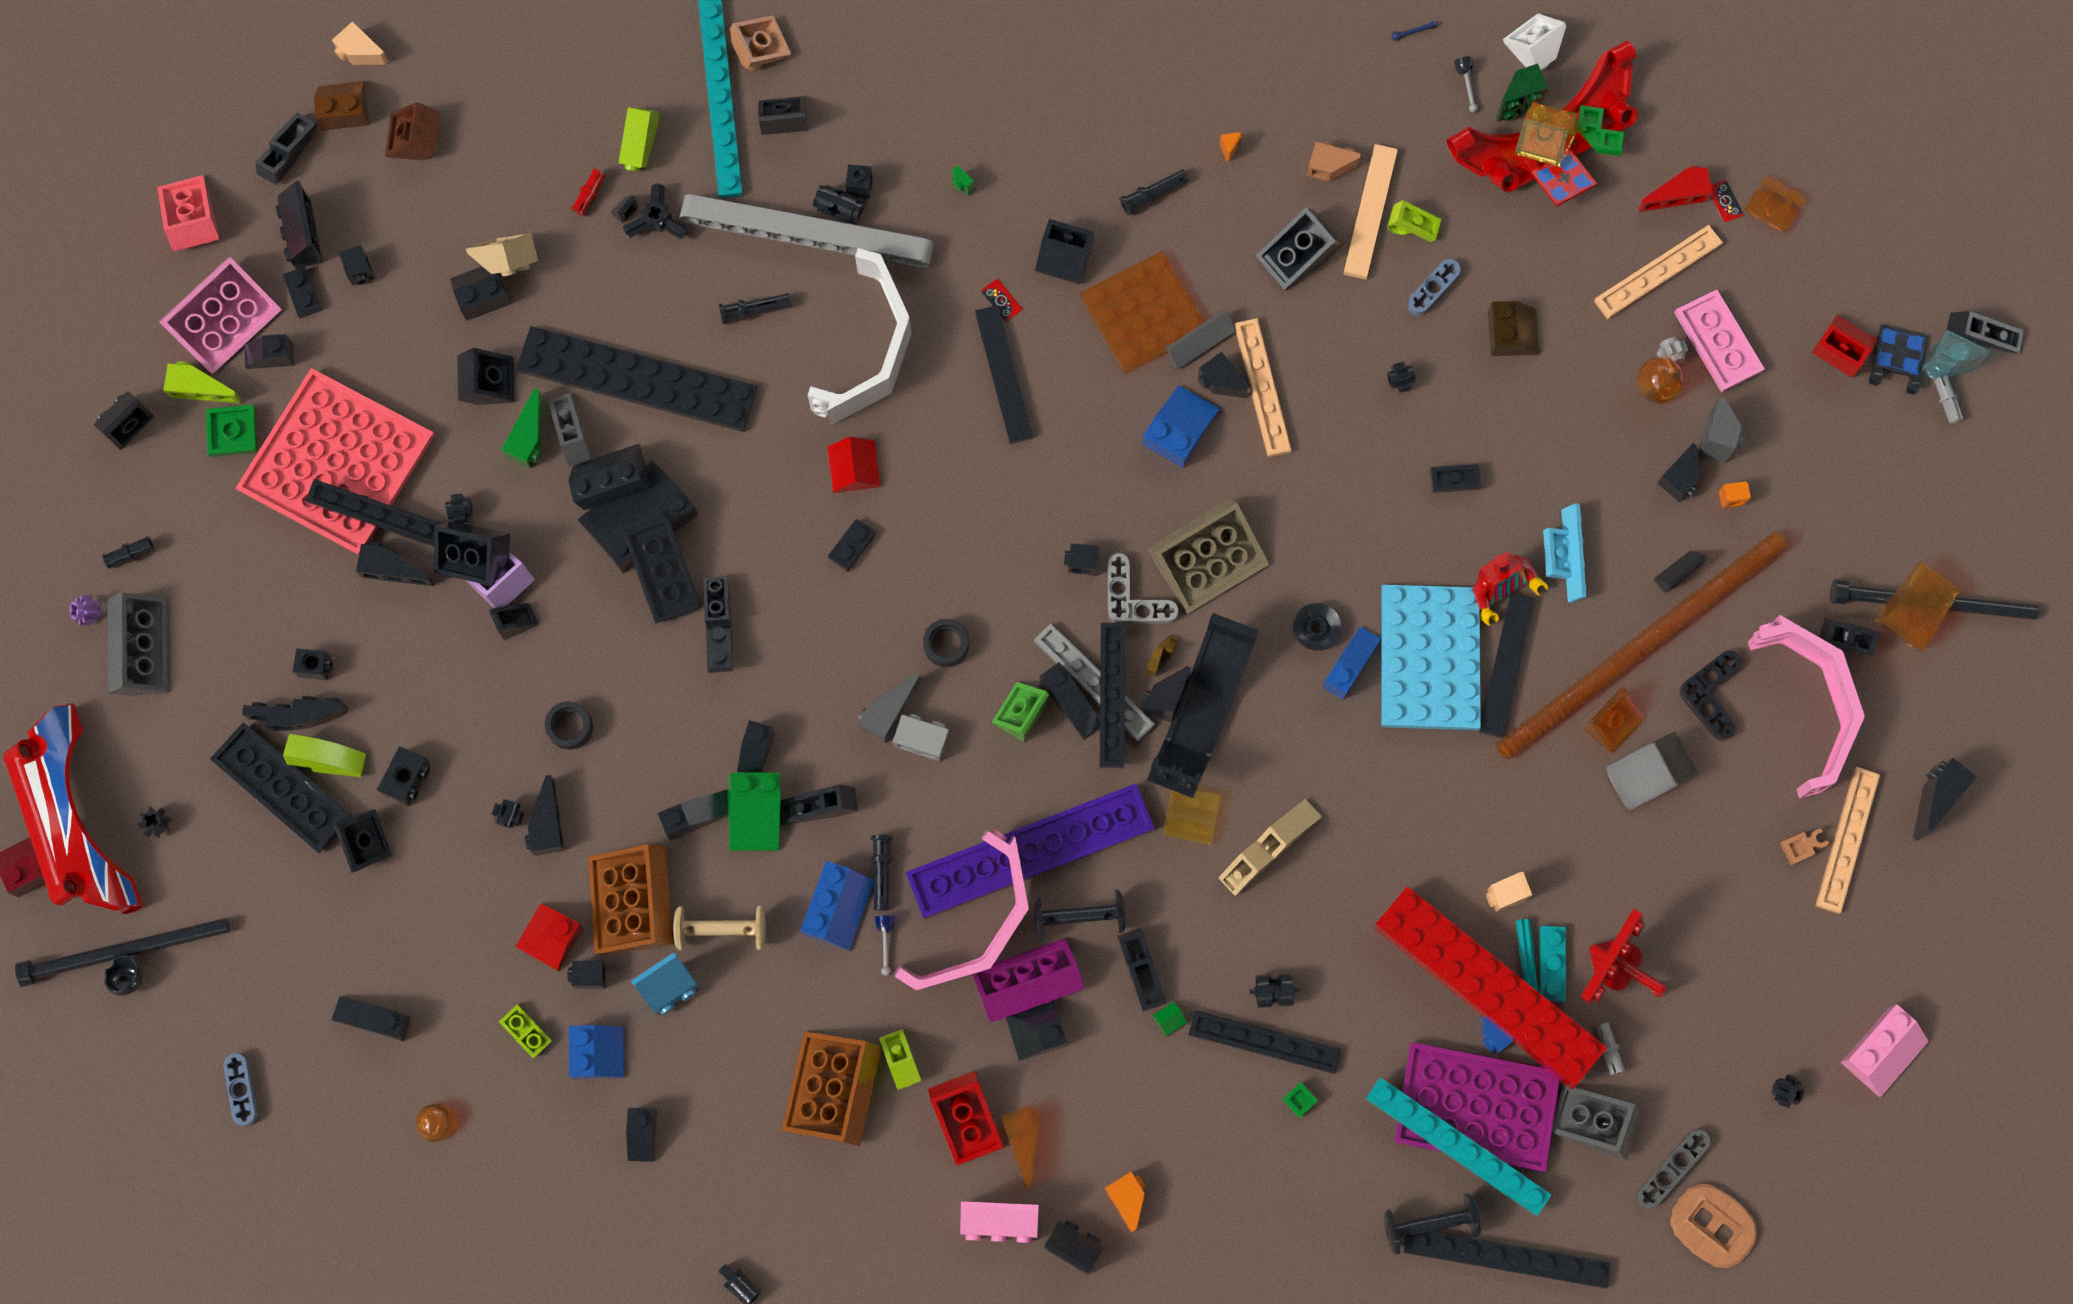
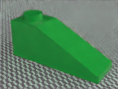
M534 388L501 448L505 457L528 468H531L533 463L538 462L542 453L543 397L537 388Z

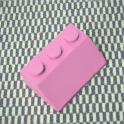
M1896 1004L1889 1007L1841 1063L1876 1095L1881 1097L1929 1041L1917 1021Z
M961 1201L960 1234L966 1235V1240L981 1241V1236H991V1241L1006 1242L1007 1237L1017 1238V1243H1032V1238L1037 1239L1039 1205Z

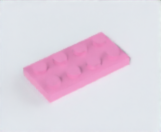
M1718 290L1675 310L1674 314L1721 393L1765 370Z

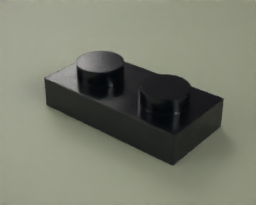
M305 266L283 274L297 316L300 319L322 311Z
M1479 464L1431 467L1430 469L1432 493L1481 489Z
M855 519L830 552L828 559L848 572L875 537L876 532L858 519Z

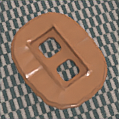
M1699 1183L1687 1188L1672 1208L1670 1224L1674 1235L1693 1254L1714 1267L1728 1269L1740 1264L1756 1243L1757 1227L1751 1214L1733 1197L1711 1184ZM1701 1208L1706 1209L1712 1214V1219L1706 1227L1700 1226L1694 1220L1695 1215ZM1722 1224L1733 1231V1235L1726 1244H1723L1715 1237V1232Z

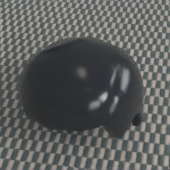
M127 955L116 956L113 958L112 966L105 969L104 984L110 993L117 996H125L135 992L140 987L143 971L134 958Z

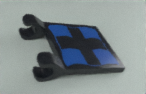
M1881 324L1869 384L1877 386L1879 381L1882 380L1883 371L1910 377L1906 393L1915 395L1921 384V372L1928 335Z

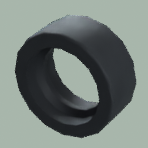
M940 619L932 623L926 629L923 637L925 654L933 664L940 667H953L961 663L969 651V636L965 628L959 622L951 619ZM949 629L959 636L961 645L956 654L950 657H943L934 651L932 640L937 632Z
M566 701L558 703L546 715L544 723L546 734L553 744L561 749H578L586 744L592 736V718L587 710L577 702ZM565 712H575L583 720V730L574 739H563L555 732V722Z

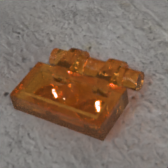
M1765 176L1760 184L1767 187L1768 190L1764 192L1757 188L1744 210L1785 233L1798 213L1796 209L1790 206L1792 203H1795L1802 207L1806 198L1799 195L1797 190H1790L1781 185V181L1776 178L1772 180ZM1776 192L1785 197L1786 201L1783 203L1772 196L1773 193Z

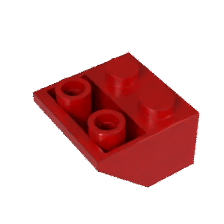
M1836 314L1811 353L1852 378L1860 369L1878 339Z

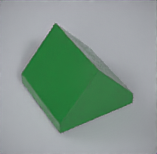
M1174 1002L1152 1015L1165 1036H1168L1187 1023L1181 1010Z

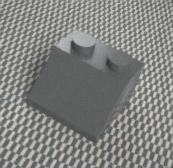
M1720 396L1709 411L1697 453L1699 456L1725 463L1730 456L1734 457L1736 449L1739 450L1743 440V436L1740 435L1742 426L1724 397Z

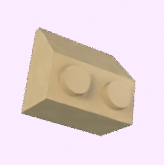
M531 233L494 238L466 248L467 254L491 274L501 273L502 276L512 275L516 271L529 269V264L538 261Z

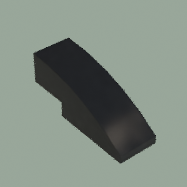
M296 113L269 141V149L255 162L257 175L277 185L302 153L317 126L316 122Z
M1141 928L1117 935L1142 1011L1167 1004Z

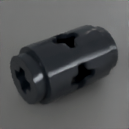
M828 184L826 186H819L813 200V207H816L817 211L849 224L851 222L858 223L865 202L861 201L860 197ZM841 194H844V195H845V196H842V198L837 197L838 195H841ZM836 209H838V210L840 211V214L837 213V214L835 215V214H833V213L836 211Z

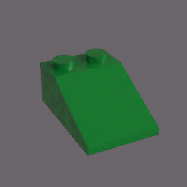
M730 773L727 778L729 851H778L780 773Z

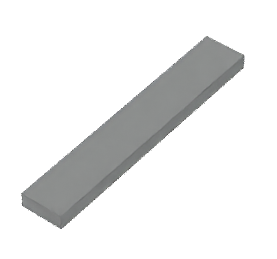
M1050 624L1034 639V642L1056 664L1060 662L1071 678L1100 706V670L1055 626ZM1125 695L1124 730L1138 742L1155 726V723Z

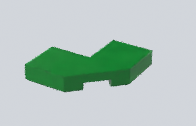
M1581 106L1577 131L1598 154L1621 157L1625 132L1601 129L1604 109Z

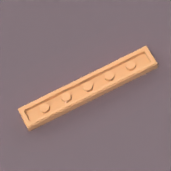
M1377 144L1374 146L1343 275L1365 280L1367 278L1398 149Z
M1707 225L1596 297L1594 302L1605 317L1610 319L1719 248L1723 242L1710 225Z
M1258 318L1237 322L1234 324L1249 386L1251 387V394L1267 457L1291 453L1292 450Z
M1860 767L1854 768L1816 901V907L1837 914L1842 912L1880 778L1878 773Z

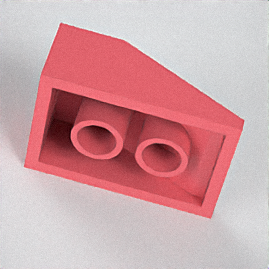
M203 175L157 187L163 227L173 252L219 240L217 223Z

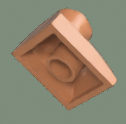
M773 15L732 23L730 27L731 42L741 64L746 69L756 71L763 64L791 56V52Z

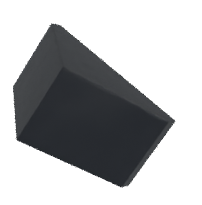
M529 603L491 608L489 610L497 631L504 640L538 625Z

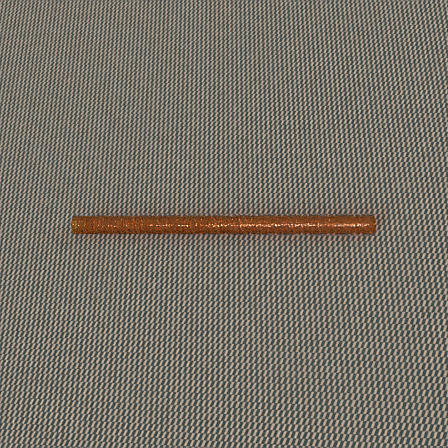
M1774 531L1770 536L1765 537V541L1761 540L1759 545L1749 549L1747 554L1742 555V558L1736 559V563L1732 562L1730 567H1726L1724 571L1719 572V576H1714L1713 580L1707 581V585L1703 584L1701 589H1697L1695 593L1690 594V598H1685L1684 602L1678 603V607H1673L1672 611L1666 613V616H1661V620H1656L1655 625L1651 624L1649 629L1643 630V634L1639 633L1637 638L1634 637L1631 642H1627L1625 644L1626 647L1622 646L1619 649L1620 651L1614 652V656L1610 655L1608 660L1602 661V665L1598 664L1596 669L1590 671V674L1586 673L1584 675L1585 678L1578 680L1579 683H1573V687H1568L1567 692H1561V696H1556L1555 701L1551 700L1549 705L1543 706V710L1539 709L1537 714L1531 715V719L1527 718L1525 720L1526 723H1521L1519 728H1514V732H1509L1507 734L1508 737L1504 736L1501 739L1502 741H1497L1496 748L1498 752L1507 760H1510L1512 755H1517L1518 750L1522 751L1524 745L1528 746L1530 741L1534 742L1536 737L1542 735L1541 732L1546 733L1547 728L1554 726L1553 723H1559V719H1564L1565 714L1569 715L1571 710L1577 709V705L1581 706L1583 700L1588 701L1589 696L1593 697L1595 692L1601 691V687L1605 688L1607 683L1613 681L1612 678H1618V674H1623L1624 669H1630V665H1635L1636 660L1640 661L1642 656H1647L1648 652L1654 650V647L1656 648L1660 643H1664L1665 638L1669 639L1671 634L1677 633V629L1681 630L1683 625H1687L1689 621L1694 620L1695 616H1699L1700 611H1706V607H1711L1712 603L1718 601V598H1723L1724 594H1728L1730 590H1733L1735 585H1740L1741 581L1747 579V576L1750 577L1753 572H1757L1758 567L1762 568L1764 563H1769L1770 559H1774L1782 550H1786L1787 542L1784 537Z

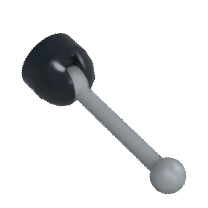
M1465 56L1456 59L1454 64L1456 71L1465 77L1470 101L1469 111L1475 113L1478 110V106L1474 102L1469 74L1474 68V63L1471 56Z

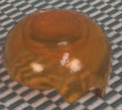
M443 1103L426 1105L416 1116V1130L422 1139L429 1142H438L450 1138L457 1127V1115L453 1108Z

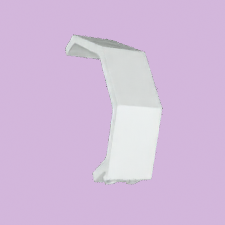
M860 248L857 249L855 255L858 274L874 278L880 282L897 321V326L882 370L878 375L843 394H835L810 386L808 399L811 411H814L813 413L820 417H827L828 415L831 425L892 393L912 334L909 315L881 254Z

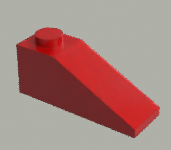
M1692 166L1685 169L1643 198L1638 207L1639 212L1708 202L1713 191L1707 167L1699 168L1698 166Z

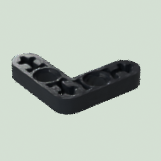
M1732 650L1723 652L1686 680L1679 690L1682 700L1711 735L1719 741H1726L1735 733V724L1709 692L1740 667L1741 658L1739 654ZM1732 658L1734 660L1732 666L1729 665L1721 671L1719 667L1726 659ZM1705 671H1713L1717 676L1716 682H1707L1704 678ZM1688 687H1695L1697 689L1695 695H1688L1686 693ZM1703 696L1705 699L1701 700L1696 706L1694 702ZM1703 704H1710L1713 707L1714 713L1712 716H1705L1701 712ZM1717 715L1721 717L1717 720V722L1715 721L1713 724L1710 723V721L1716 718ZM1726 724L1728 726L1727 734L1725 732L1719 733L1720 725L1724 726Z

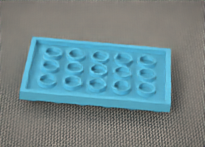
M1382 585L1381 727L1480 730L1479 607L1473 593V587Z

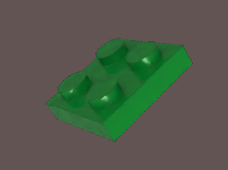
M254 404L206 409L207 454L209 457L258 452L256 407Z

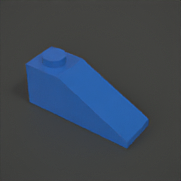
M1359 627L1331 670L1322 688L1344 700L1381 639L1364 628Z

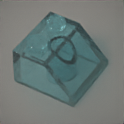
M1945 330L1932 345L1923 363L1922 371L1934 379L1941 377L1943 380V376L1955 377L1974 371L1989 355L1990 351Z

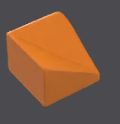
M1744 481L1724 484L1719 490L1721 507L1724 509L1745 506L1751 498L1748 483Z

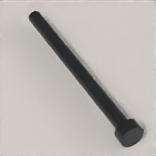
M1834 579L1830 590V601L1834 604L1845 605L1847 600L2032 620H2036L2039 615L2038 605L1849 586L1847 580Z
M227 918L36 964H33L31 960L15 964L16 978L21 987L34 985L38 978L112 961L116 956H133L229 933V922Z

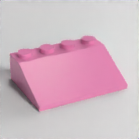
M228 257L165 315L159 323L213 374L282 309L231 257Z

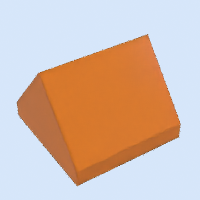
M1240 132L1220 135L1219 145L1225 160L1228 162L1229 160L1231 161L1241 144L1242 135Z

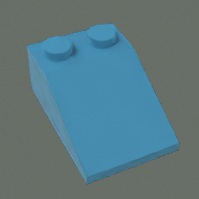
M674 952L631 981L656 1015L669 1013L675 1008L674 1004L681 999L683 1001L690 999L696 994L695 990L699 988L684 963Z

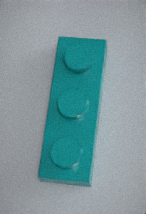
M1540 926L1539 993L1550 1002L1555 1003L1566 1002V927Z

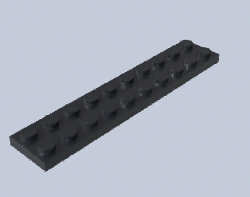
M530 326L516 367L519 373L741 432L745 430L758 389L756 385Z

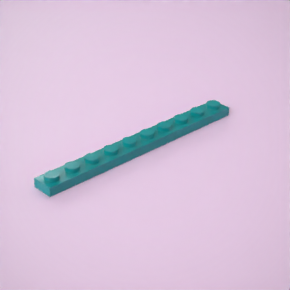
M698 0L718 194L720 199L741 197L743 193L722 0Z

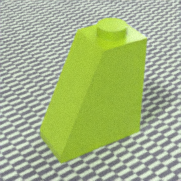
M628 107L619 163L625 164V169L639 171V168L647 167L661 112L639 107Z

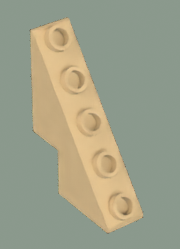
M1304 799L1272 824L1256 842L1245 849L1220 875L1219 879L1236 896L1322 816Z

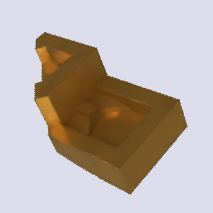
M1170 635L1156 647L1146 670L1147 675L1156 676L1162 655L1172 657L1177 637Z

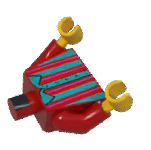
M1507 551L1502 555L1496 556L1494 560L1480 569L1477 582L1473 586V593L1479 609H1482L1479 618L1488 626H1490V617L1495 622L1499 620L1498 614L1490 610L1489 607L1519 589L1528 581H1530L1529 587L1537 595H1540L1537 592L1540 585L1548 590V585L1541 578L1536 577L1537 572L1527 558L1519 555L1513 556Z

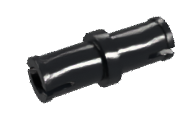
M146 536L131 544H122V548L103 554L102 557L106 567L111 569L123 562H132L135 560V557L155 549L150 537Z

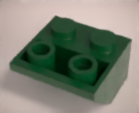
M1538 63L1516 70L1502 99L1496 116L1497 122L1502 120L1511 121L1520 114L1526 112L1527 114H1532L1541 108L1548 86Z

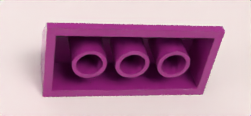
M1065 938L996 962L990 969L972 974L990 1023L1084 989L1077 964Z

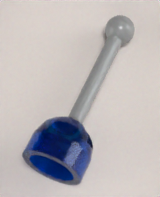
M875 916L876 928L883 933L884 967L881 969V973L884 976H888L891 973L888 965V933L895 926V916Z

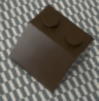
M1517 301L1492 302L1488 310L1491 356L1538 355L1536 309Z

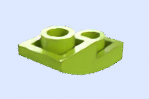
M518 1004L499 1021L532 1058H535L552 1041Z

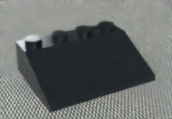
M653 460L645 466L650 484L649 489L593 507L577 519L622 574L633 566L622 534L623 531L669 516L675 533L698 514L692 502Z

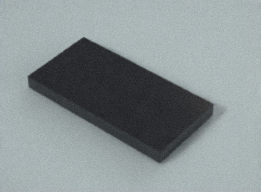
M669 516L622 532L655 624L701 608Z

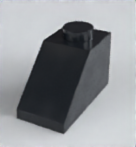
M287 334L263 335L245 345L246 369L294 366L293 342Z
M1222 352L1199 367L1198 381L1204 389L1208 388L1212 394L1246 398L1250 395L1251 387Z
M1694 443L1665 472L1657 483L1678 502L1684 496L1689 499L1698 489L1695 484L1700 479L1697 446Z
M749 720L741 744L737 768L738 773H763L775 735L772 726Z
M628 1108L626 1125L628 1161L654 1162L657 1111L653 1108Z

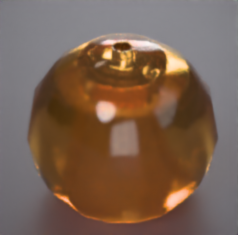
M1660 356L1649 359L1641 366L1637 373V388L1640 394L1652 403H1667L1674 399L1684 387V373L1679 364L1670 358Z

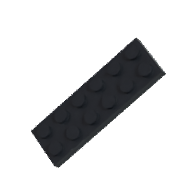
M244 722L210 758L212 762L319 854L337 835L334 827L337 822L352 817L349 812L294 765H287L284 756Z

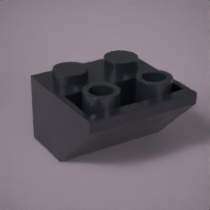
M1049 219L1042 238L1035 272L1080 285L1094 244V232Z

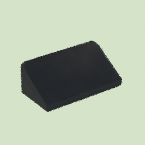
M1689 551L1657 575L1654 580L1664 592H1668L1698 569L1706 561L1707 557L1703 554Z

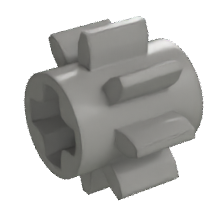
M1671 337L1659 344L1661 348L1658 349L1657 356L1660 363L1666 362L1668 366H1674L1685 360L1684 355L1689 350L1684 340L1679 341L1676 337Z

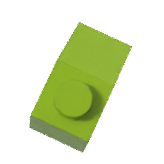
M903 1029L880 1037L879 1039L897 1089L909 1087L920 1082L921 1078Z

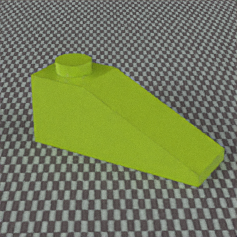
M178 361L176 364L168 363L163 391L170 398L241 404V398L235 391L193 367L190 363Z

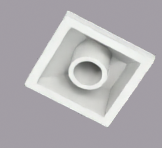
M1536 14L1505 37L1503 41L1525 67L1538 63L1540 69L1544 70L1557 58L1566 24L1565 22Z

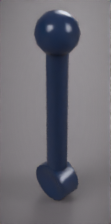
M1434 20L1426 25L1400 33L1397 31L1393 32L1391 37L1397 41L1400 37L1426 29H1434L1438 27V24Z

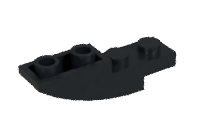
M728 577L703 578L708 673L733 671V637Z
M302 696V699H293L292 708L287 704H276V707H267L265 703L252 702V706L243 705L242 715L248 720L266 721L265 726L271 731H293L312 728L332 721L347 713L348 707L338 698H326V701H318L316 697Z

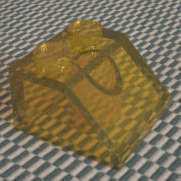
M1532 102L1523 120L1515 155L1560 167L1577 133V113Z

